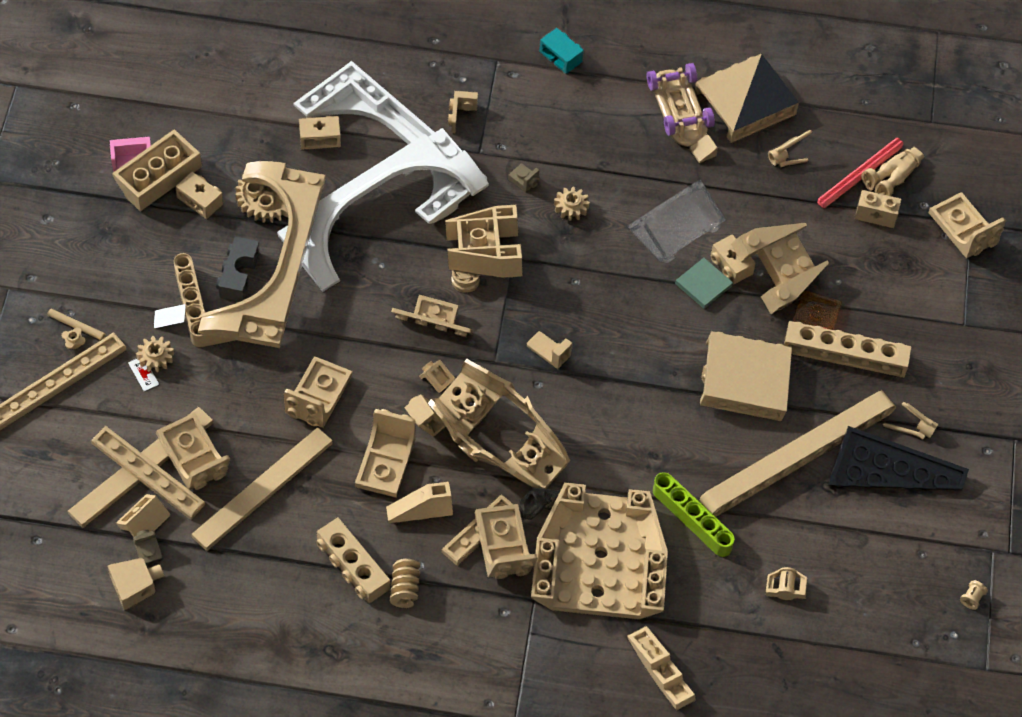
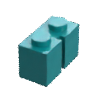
M558 28L540 39L539 52L551 62L558 57L559 59L554 61V65L565 74L582 63L584 52L582 47L573 42L566 33L561 32Z

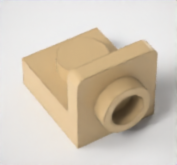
M441 360L435 363L432 361L427 363L422 368L424 372L419 375L421 379L426 378L438 393L456 379Z

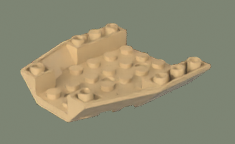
M564 483L537 537L536 554L538 559L534 564L531 598L551 610L630 619H642L663 612L668 550L650 491L629 489L628 497L585 493L586 485ZM605 512L609 514L610 518L603 520L598 515ZM601 550L604 551L607 554V556L604 558H598L595 555V552ZM599 589L604 595L595 597L592 595V591Z

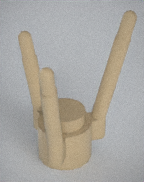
M812 130L798 137L795 136L778 148L769 151L768 157L770 162L774 166L779 164L780 168L808 162L807 158L786 161L789 157L786 149L810 135Z
M905 402L902 405L921 420L917 426V429L920 430L919 432L883 423V427L914 435L922 440L925 436L931 438L938 426V423L927 418L909 403Z

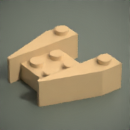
M516 205L494 206L445 220L447 241L458 240V248L448 249V265L450 270L501 278L522 276L521 245L500 246L499 237L518 236Z
M806 223L755 228L739 236L731 244L740 261L758 254L776 287L768 290L761 296L770 314L787 307L797 299L829 263L827 260L814 266L797 236L807 226Z

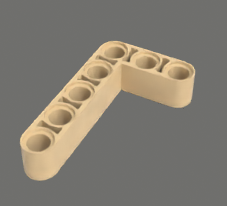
M185 253L175 256V275L182 305L185 304V317L192 344L196 347H206L235 341L205 334L197 335L200 321L205 311L191 256Z

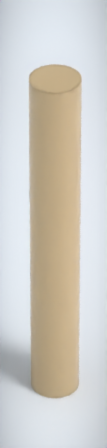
M50 309L48 312L49 317L73 328L78 327L82 332L99 340L105 338V333L54 309Z

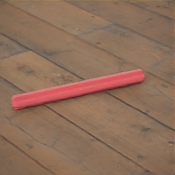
M895 138L818 198V205L822 208L829 206L862 180L861 175L863 171L868 168L875 170L903 147V141Z

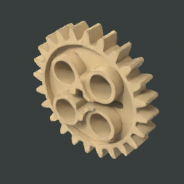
M238 180L235 193L238 207H241L242 213L247 212L248 218L254 215V220L257 221L261 217L263 223L269 218L272 223L275 217L279 221H281V215L288 217L283 201L269 186Z

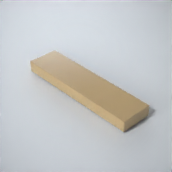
M501 494L487 508L513 504ZM476 518L442 548V553L457 566L481 545Z

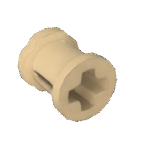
M971 581L968 591L961 596L960 601L967 608L976 610L979 607L980 599L983 595L987 594L988 589L979 581Z

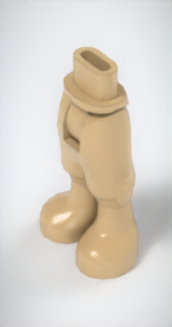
M915 147L910 150L906 149L882 164L879 171L876 172L872 168L863 171L861 175L863 183L870 191L875 188V193L891 196L894 191L893 188L902 184L912 171L920 165L924 154Z

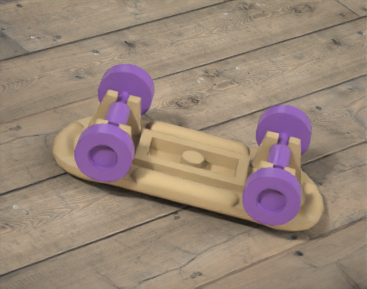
M693 63L686 64V72L684 73L682 67L677 70L660 71L657 74L655 71H648V86L655 93L664 117V127L667 135H671L676 143L691 147L706 136L708 128L714 127L715 124L712 109L710 107L704 108L702 112L691 83L697 81L695 65Z

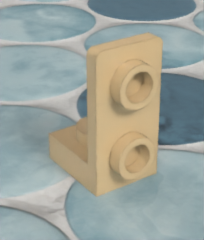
M455 91L454 99L450 98L449 110H453V114H449L448 126H452L451 133L456 132L457 109L477 111V92Z
M538 331L527 342V347L558 369L571 356L572 342L565 339L561 344L556 343Z

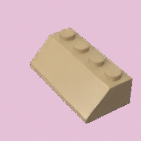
M172 130L113 172L112 175L126 198L139 211H142L174 188L191 172L199 170L202 167L201 155L177 131Z

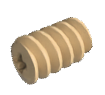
M399 559L393 564L390 596L392 605L400 608H411L414 606L412 601L418 599L416 593L419 590L417 586L419 579L417 577L420 575L418 570L421 566L420 562L411 559Z

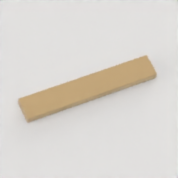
M107 426L91 440V444L190 520L205 505L201 498Z

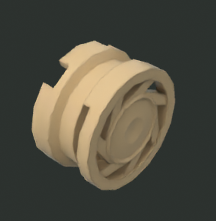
M452 270V285L460 292H472L479 286L480 274Z

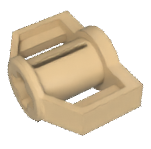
M784 567L770 573L767 577L766 596L778 597L783 600H792L794 598L806 599L807 577L790 567ZM780 576L779 588L773 589L774 579ZM795 577L801 579L799 590H794Z

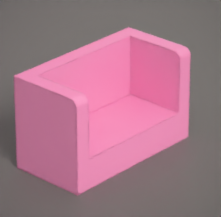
M150 137L110 140L113 171L118 170L150 147Z

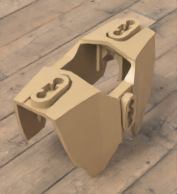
M468 359L464 361L459 376L439 398H433L429 401V405L441 418L454 442L459 444L458 447L473 461L477 462L480 460L497 466L540 491L547 489L570 462L563 445L535 411L528 396L524 399L516 392L511 382L500 378ZM461 390V394L455 396L456 391ZM502 396L512 401L536 422L533 433L528 431L525 433L529 438L524 446L517 453L510 450L509 453L512 457L504 463L484 450L468 436ZM551 467L553 468V472L547 474V470L545 468Z

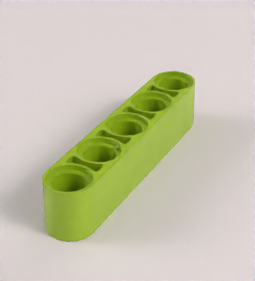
M665 472L657 474L653 485L654 496L716 555L721 557L728 556L732 552L735 540L732 532L670 474ZM689 513H695L697 516H692ZM705 527H709L712 530H706ZM720 542H726L728 545H722Z

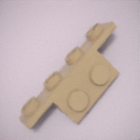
M419 295L414 313L392 308L391 311L393 314H396L395 318L407 321L408 318L416 320V324L427 326L428 323L433 324L435 329L447 332L448 328L455 330L454 334L466 337L467 334H473L472 329L455 325L459 305Z

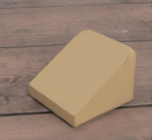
M709 135L704 136L690 147V151L699 163L717 155L718 148Z

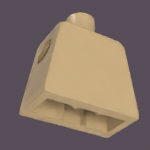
M143 558L108 565L110 578L124 610L155 593L153 581L164 577L160 564L147 568Z

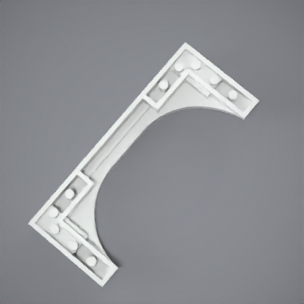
M352 61L294 102V106L306 117L354 114L372 118L386 125L408 145L424 134L429 137L435 133ZM431 170L434 182L432 194L425 203L415 209V212L428 224L437 222L458 209V204L470 195V192L459 180L440 171Z
M443 128L429 137L424 134L319 201L302 267L322 292L340 282L329 257L328 242L331 229L335 221L339 219V215L349 205L395 176L400 174L407 176L416 170H434L449 174L459 180L472 196L489 186L486 178L465 150L462 151ZM288 226L277 232L278 237L283 243Z

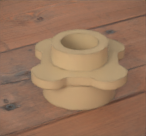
M76 327L69 332L64 331L61 336L65 339L66 348L77 349L85 343V338L82 337V330Z

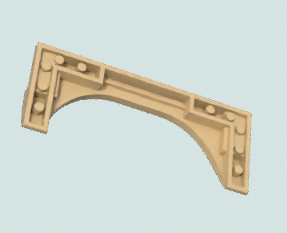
M257 161L246 164L242 182L269 186L279 195L288 213V228L278 265L269 282L253 296L236 304L203 313L198 333L280 348L325 183V175L286 168V163Z

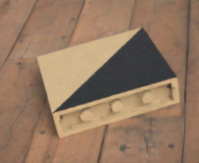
M762 54L755 57L752 56L739 64H733L725 70H719L711 76L703 77L696 82L695 94H704L729 128L727 139L730 143L796 115L799 105L797 99Z

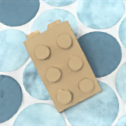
M962 192L931 207L928 212L966 258L972 255L976 256L988 247L996 246L1000 241L999 239L1006 222L1002 217L988 224Z
M314 356L296 390H285V413L292 418L302 419L312 426L324 428L352 377V371Z
M375 409L370 440L355 481V487L397 497L416 439L415 419L409 415H399L385 409Z
M195 412L156 431L159 440L189 490L194 488L199 490L206 486L208 481L213 479L217 481L226 475L230 458L228 455L223 457L219 455Z
M518 504L476 509L475 516L488 578L503 579L512 574H516V576L529 574L538 558L537 554H529Z

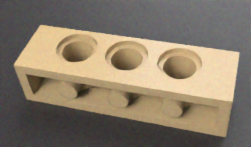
M339 518L334 519L317 531V546L322 552H327L333 566L341 569L344 579L355 586V591L361 599L364 598L370 604L390 590V579ZM337 544L343 545V547L340 548L334 546ZM348 560H355L356 562H355V563H348L347 561H348ZM363 575L369 576L368 579H361L360 577Z

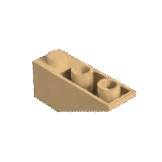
M449 482L427 484L387 506L388 523L453 515Z

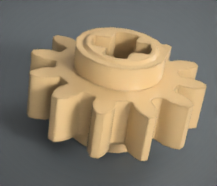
M572 187L571 191L564 188L563 194L557 192V198L554 199L555 212H561V218L568 216L569 221L572 220L573 216L580 220V214L586 216L587 209H589L588 195L582 196V189L575 192V187Z
M152 336L150 342L143 339L144 346L138 345L137 360L140 362V367L147 366L148 372L152 367L155 368L156 372H159V367L161 366L167 369L166 362L173 363L172 356L174 355V350L171 348L170 341L164 343L163 337L156 341L155 337Z

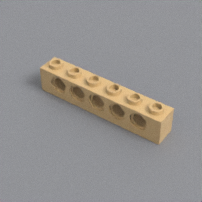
M789 321L784 346L792 347L791 354L903 378L908 369L911 346L904 345L903 343H893L883 339H873L860 334L854 335L841 330H830L821 326H811Z

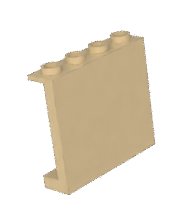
M711 331L706 342L708 354L704 392L700 399V405L782 421L787 412L792 347Z

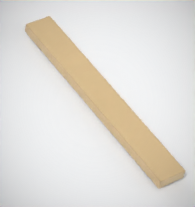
M113 332L1 403L0 430L126 351L124 343Z
M197 407L190 413L195 412L204 430L213 424V419L200 407ZM159 438L141 452L159 467L170 459ZM121 468L69 509L68 514L84 528L141 481L124 468Z
M317 427L193 532L192 538L208 551L333 444L332 439Z

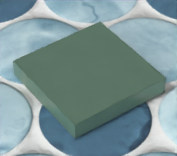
M702 258L681 275L675 284L705 309L731 288L733 282L709 261Z

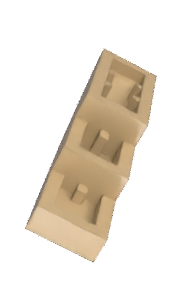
M647 626L628 635V640L640 660L676 710L696 700L695 694L683 681L682 673L670 660V654Z

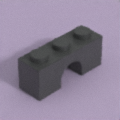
M235 236L233 244H229L227 251L228 259L224 260L222 277H218L216 289H219L220 298L240 302L245 299L249 287L248 274L240 273L238 270L242 268L255 269L260 254L259 241Z

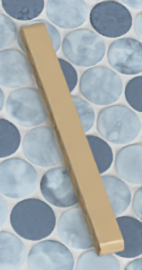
M882 390L878 391L706 491L699 500L715 517L719 516L840 445L848 426L863 431L889 416L896 406Z

